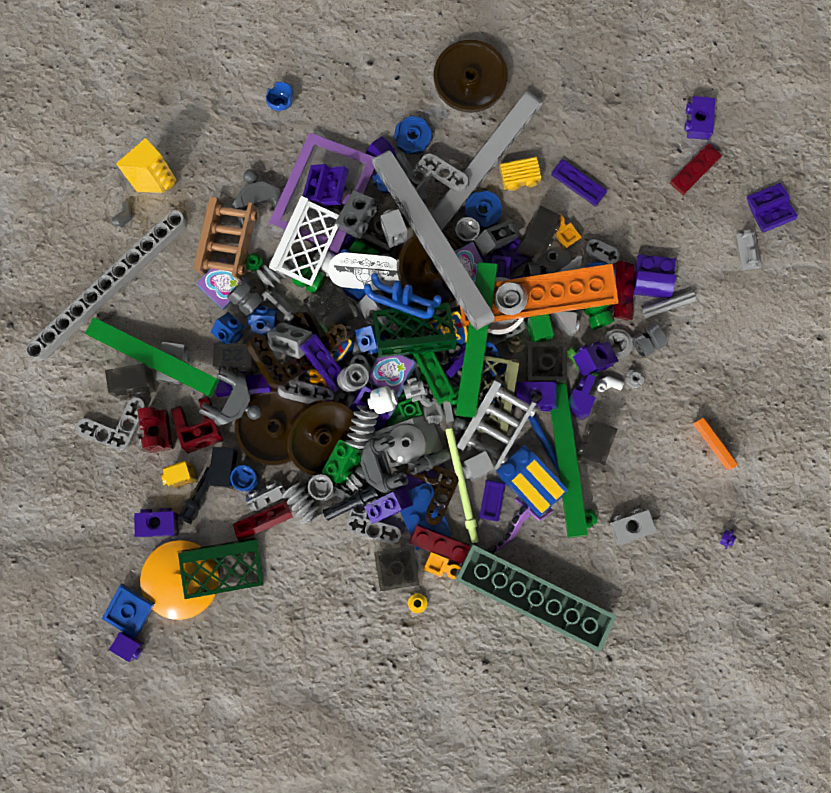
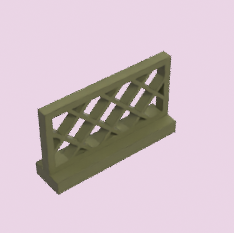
M485 355V361L489 367L484 369L483 373L491 368L497 378L502 380L501 377L505 375V380L502 382L503 390L514 395L520 360ZM499 362L507 364L506 371L501 375L493 367ZM482 375V380L486 385L480 389V392L487 387L489 389L494 380L488 383ZM479 394V399L482 402L483 398ZM494 396L493 400L496 398L500 404L499 409L511 415L512 403L503 398L500 400L499 397ZM493 414L483 419L486 422L493 417L497 423L496 430L507 435L509 426L507 422L500 418L497 419ZM477 429L475 430V432L486 433V432H484V431H482V430H479V431H478Z

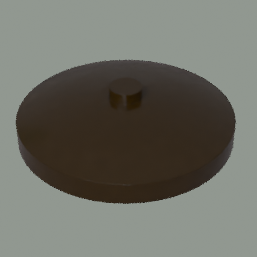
M462 40L453 43L440 54L435 63V89L439 97L455 110L467 113L486 110L501 98L506 88L508 78L506 63L501 54L485 42Z
M442 231L454 251L463 247V244L456 237ZM416 234L410 237L400 249L397 258V275L402 288L404 289L409 284L412 286V294L429 300H434V297L439 295L441 303H450L456 300Z
M272 388L271 392L251 395L248 405L255 404L260 406L262 415L260 418L253 420L244 411L241 418L235 420V436L240 448L252 460L264 465L278 466L291 462L285 447L286 431L295 414L306 406L305 403L281 397L278 394V388Z
M330 399L314 401L304 406L292 418L286 431L285 447L290 460L297 468L307 474H322V470L338 441L352 440L347 434L349 432L354 433L349 427L351 425L356 426L351 421L352 418H357L356 415L343 403Z

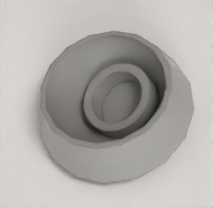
M517 282L503 284L495 293L494 301L496 307L500 312L507 315L521 312L528 302L527 290Z

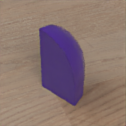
M383 136L371 143L365 154L376 157L390 150L396 158L394 148Z

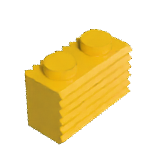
M537 156L500 163L499 171L504 190L514 191L521 186L534 187L540 183L541 174Z
M187 461L164 467L163 473H161L164 485L167 484L177 489L182 487V485L185 486L186 484L189 485L190 483L197 482L193 465Z

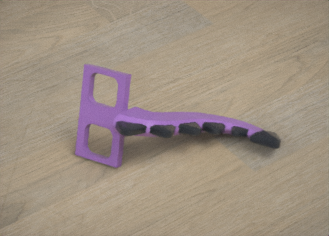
M519 497L515 498V501L521 505L520 511L513 517V523L507 529L508 533L504 535V539L500 540L498 545L494 544L487 552L494 554L507 546L518 534L522 524L530 517V514L538 521H541L553 513L554 510L549 508L545 515L539 517Z

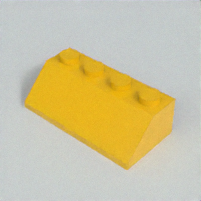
M146 138L116 163L137 192L163 193L166 190H170L177 181L162 155Z

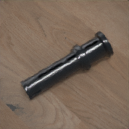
M209 467L206 468L190 498L185 499V505L180 514L176 515L177 518L190 525L193 523L191 520L197 510L201 509L200 503L210 487L208 486Z
M371 484L370 487L364 490H357L355 495L323 509L324 517L329 521L355 507H364L368 502L380 499V491Z

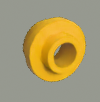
M413 594L408 600V607L414 613H422L427 608V599L422 594ZM418 599L421 601L422 604L420 607L414 606L415 600Z

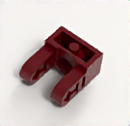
M208 396L198 399L200 408L204 402L212 406ZM181 405L171 409L181 448L187 454L224 441L220 428L213 419L203 415L204 420L202 423L189 427Z
M155 407L138 409L140 429L144 432V437L141 439L142 449L149 453L173 450L168 412L164 409L158 410ZM159 427V434L152 436V429Z

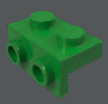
M339 440L322 470V474L336 483L346 484L348 481L346 477L353 474L356 466L361 462L363 449L349 446L345 441Z

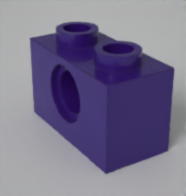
M693 96L691 101L686 104L685 113L688 114V120L685 121L684 131H687V138L709 140L714 129L715 98ZM696 116H700L703 120H698Z
M597 341L590 346L588 344L578 349L579 353L573 356L583 377L588 374L604 371L619 362L608 341L604 343Z
M517 382L516 397L530 404L534 395L542 394L541 399L536 402L535 406L543 412H551L552 409H558L559 386L556 382Z
M405 487L393 491L364 507L371 523L374 524L413 506V503Z
M160 508V512H152V509H140V513H134L135 537L177 536V512L172 511V508ZM158 517L160 519V525L157 528H154L152 525V521L154 518Z

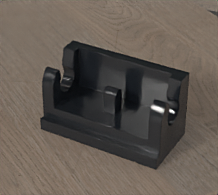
M221 447L212 448L208 486L233 489L230 476L236 468L237 450Z

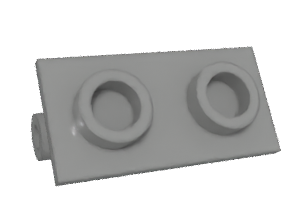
M750 229L745 230L744 233L736 234L742 270L762 268L755 232H752Z
M273 288L270 291H265L262 294L263 300L261 304L270 309H277V320L280 323L290 324L294 318L293 315L297 312Z
M428 394L425 396L426 399H433V397L429 396ZM436 402L430 407H423L425 420L429 424L435 423L437 425L444 419L445 413L441 404L438 405Z
M273 480L267 483L266 487L260 490L254 489L248 493L246 503L251 511H257L267 506L266 498L268 497L271 503L283 498L282 495L285 493L284 487L281 488V480L277 482Z

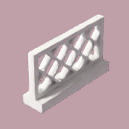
M301 196L269 268L312 286L338 229L336 224L333 227L327 228L323 219L332 217L337 220L339 215ZM309 207L317 210L318 218L309 220L307 215ZM321 220L324 230L314 233L311 223ZM308 224L311 234L301 237L300 227ZM326 233L327 243L319 246L316 235ZM313 237L316 247L306 250L303 240ZM300 241L304 251L293 254L292 244ZM318 249L320 259L311 263L308 253ZM305 254L309 264L298 267L295 257ZM293 259L296 269L288 271L282 268L286 260ZM311 268L313 275L310 280L302 277L301 269Z

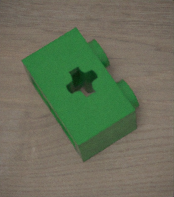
M549 314L529 317L526 328L531 347L537 346V343H540L538 345L550 343L554 333Z

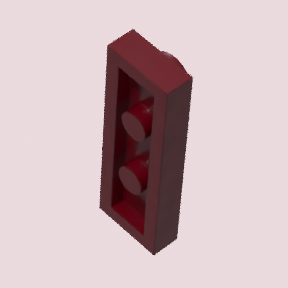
M708 143L670 184L684 196L723 155Z
M624 261L616 262L618 304H615L614 317L628 321L633 320L635 271L634 264Z
M287 500L234 523L233 527L238 541H241L281 522H285L293 518L289 505H287Z
M419 524L415 525L409 539V544L463 564L470 549L468 543Z

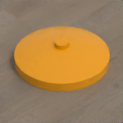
M185 540L171 541L159 546L148 556L141 571L140 586L143 597L155 603L153 610L156 613L169 619H187L202 613L213 602L217 594L184 599L177 551L203 546ZM207 559L202 566L212 572L217 563L213 559ZM193 562L184 563V571L189 575H192L198 567ZM200 568L194 578L203 584L209 574ZM219 568L214 573L218 578H220ZM211 577L205 586L213 590L218 587L220 581ZM191 580L187 586L188 594L196 593L201 586Z

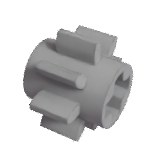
M416 377L406 379L407 384L403 385L406 399L411 398L412 402L422 400L421 395L425 394L422 380L417 381Z

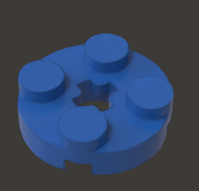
M410 116L406 120L400 121L394 132L397 148L407 154L423 153L431 142V129L426 124V121L415 116ZM415 132L418 137L410 139L408 134Z
M490 191L475 192L467 199L465 217L475 219L479 223L480 228L486 230L494 226L501 218V201L494 193ZM487 206V213H480L479 207Z

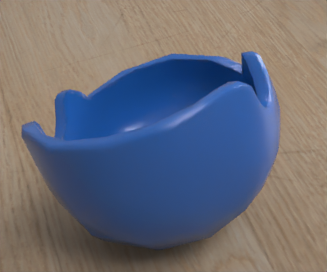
M276 82L272 89L268 88L265 98L268 107L278 112L288 109L294 100L291 85L286 82Z

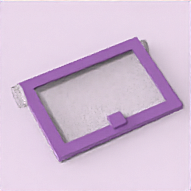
M315 131L314 134L309 133L268 223L266 232L275 238L282 239L299 199L303 196L311 165L326 164L329 167L345 166L349 169L341 204L331 205L330 209H327L340 215L353 190L365 194L375 170L372 163V158L374 157L325 139V135L319 131ZM309 207L307 211L309 220L318 218L317 210ZM332 217L323 219L327 228L335 226L336 219ZM321 220L311 223L314 233L324 230ZM308 224L300 227L301 237L311 234ZM338 228L329 246V250L339 253L347 233ZM326 233L316 235L319 246L327 243ZM313 237L305 239V241L315 244Z

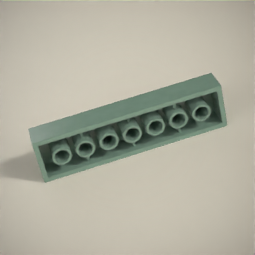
M475 545L471 546L455 581L599 653L617 617Z

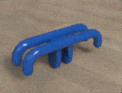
M377 273L371 274L372 283L379 290L392 294L393 300L376 294L369 283L364 285L365 294L371 300L423 319L431 318L435 312L434 308L441 304V297L439 295H436L434 300L412 294L411 285L407 284L403 291L400 281L396 280L393 287L379 280ZM414 302L428 308L427 311H423L409 306V304Z

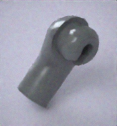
M122 202V212L112 218V224L115 227L124 226L131 221V202Z
M457 417L451 427L453 428L456 441L460 440L461 429L467 427V420L462 419V417Z

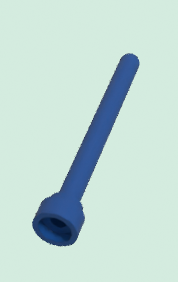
M529 416L528 419L558 472L556 453L536 416Z

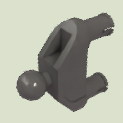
M252 169L246 170L243 174V179L249 185L242 188L232 208L247 210L248 203L257 206L272 202L275 209L283 191L263 181L256 183L258 179L256 171ZM285 209V212H284L283 216L288 215V212H287L286 209ZM238 217L240 227L243 228L245 218Z
M222 367L217 379L232 385L233 390L223 409L220 408L219 410L204 402L198 413L213 419L218 426L241 418L244 411L247 412V416L250 419L256 420L262 415L261 407L255 404L248 405L250 395L245 375H236Z
M391 435L381 439H370L363 449L361 466H358L355 470L357 479L366 480L383 493H391L397 487L408 483V478L401 480V478L407 477L405 473L401 472L395 476L391 474L383 451L395 445V441L388 443V441L394 439Z

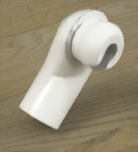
M606 376L598 380L595 386L599 392H604L611 387L621 391L624 382L614 377Z

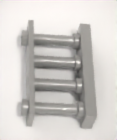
M496 377L477 409L476 418H472L457 447L464 450L467 445L481 452L486 451L488 456L497 460L494 468L498 470L499 466L508 460L509 456L506 454L529 416H534L538 407L535 406L537 402L535 398L528 404L503 390L504 387L501 386L503 380ZM494 396L497 398L500 396L526 411L522 419L519 421L494 407V404L491 403ZM491 413L516 427L512 436L509 437L484 423L482 419L484 414ZM476 429L478 431L482 430L505 443L506 446L500 454L477 441L473 436Z

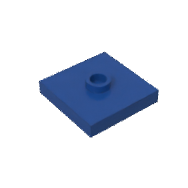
M121 584L102 619L135 639L138 637L155 603Z

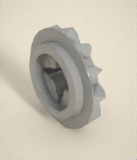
M614 329L604 336L602 343L608 341L611 347L614 344L613 340H616V342L623 340L620 345L621 349L617 347L612 348L618 360L630 354L633 341L627 332L621 329Z

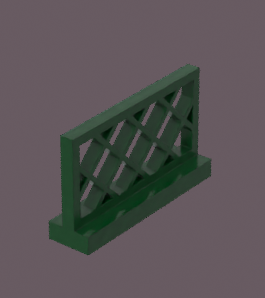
M441 303L437 308H434L435 312L432 318L439 322L435 328L427 324L430 318L422 321L414 315L397 309L373 311L378 358L456 349L457 338L454 332L450 304ZM413 306L423 311H427L428 308L425 306ZM446 309L447 314L443 319L435 314L437 310ZM399 314H405L409 317L404 323L397 319ZM386 316L390 320L383 325L378 321L377 317ZM412 319L420 324L416 330L407 326ZM392 322L401 326L396 333L388 328ZM444 325L449 328L450 333L442 334L437 330ZM423 327L431 331L428 336H422L418 332ZM403 329L411 333L409 338L399 336ZM384 331L392 335L390 340L381 341L380 336Z
M250 538L177 551L184 599L262 586L263 578L258 540ZM254 551L255 560L251 565L242 560L247 552ZM230 555L238 559L231 569L222 563L226 556ZM207 559H213L218 563L212 572L202 566ZM240 561L249 567L242 577L233 571ZM193 562L198 567L192 575H189L184 571V563ZM220 565L229 570L223 580L214 575ZM200 568L209 574L203 584L194 578ZM251 569L258 575L257 582L250 583L244 579ZM231 573L240 578L235 586L225 583ZM211 577L221 582L213 590L205 586ZM191 580L201 586L196 593L188 594L187 586Z

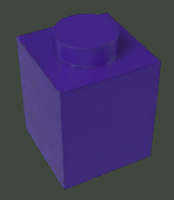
M119 632L109 650L124 660L131 662L141 656L144 643L136 638L133 639L124 632Z

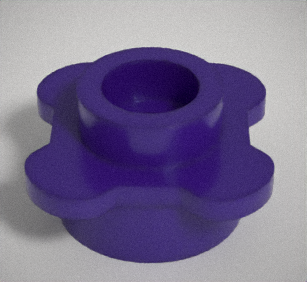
M733 529L732 531L725 530L720 544L724 545L725 549L728 546L732 547L735 542L736 536L733 535Z

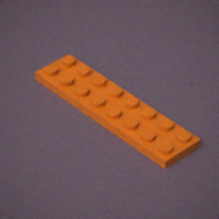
M613 264L498 281L495 285L492 313L495 318L493 322L618 304ZM508 282H517L523 285L528 294L527 305L521 312L514 315L500 312L494 301L498 288ZM460 306L463 327L469 326L470 321Z

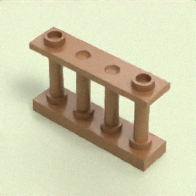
M210 197L193 270L203 275L210 268L230 271L234 278L242 281V277L246 273L245 264L255 221L259 217L258 208L252 203H248L247 210L224 207L218 198ZM223 214L244 217L243 228L220 225V217ZM220 232L241 236L239 245L215 243L216 234ZM216 250L235 253V263L228 264L211 261L212 252Z

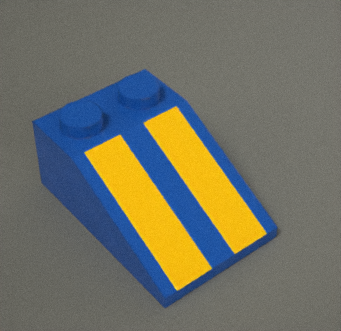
M525 445L496 471L500 479L539 517L568 491L544 463Z

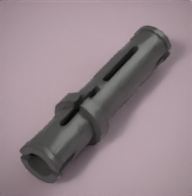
M450 448L432 455L422 456L421 459L409 463L408 470L415 469L410 472L412 475L424 470H431L434 466L452 459Z

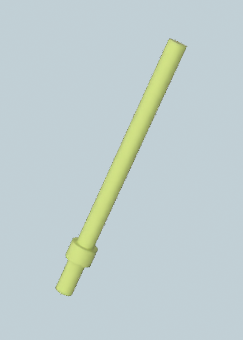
M453 428L446 429L455 474L459 480L458 487L466 517L464 521L465 526L469 530L471 543L479 542L476 530L477 522L476 518L473 517Z

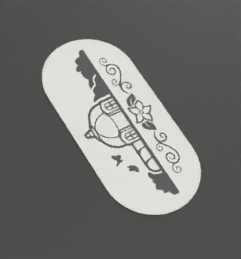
M340 253L332 258L328 267L331 280L340 287L364 289V285L369 283L372 290H379L372 283L371 274L373 273L378 274L379 280L382 283L392 287L396 280L399 281L397 260L388 256Z

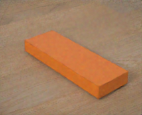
M702 417L693 423L727 470L733 469L738 465L705 418Z

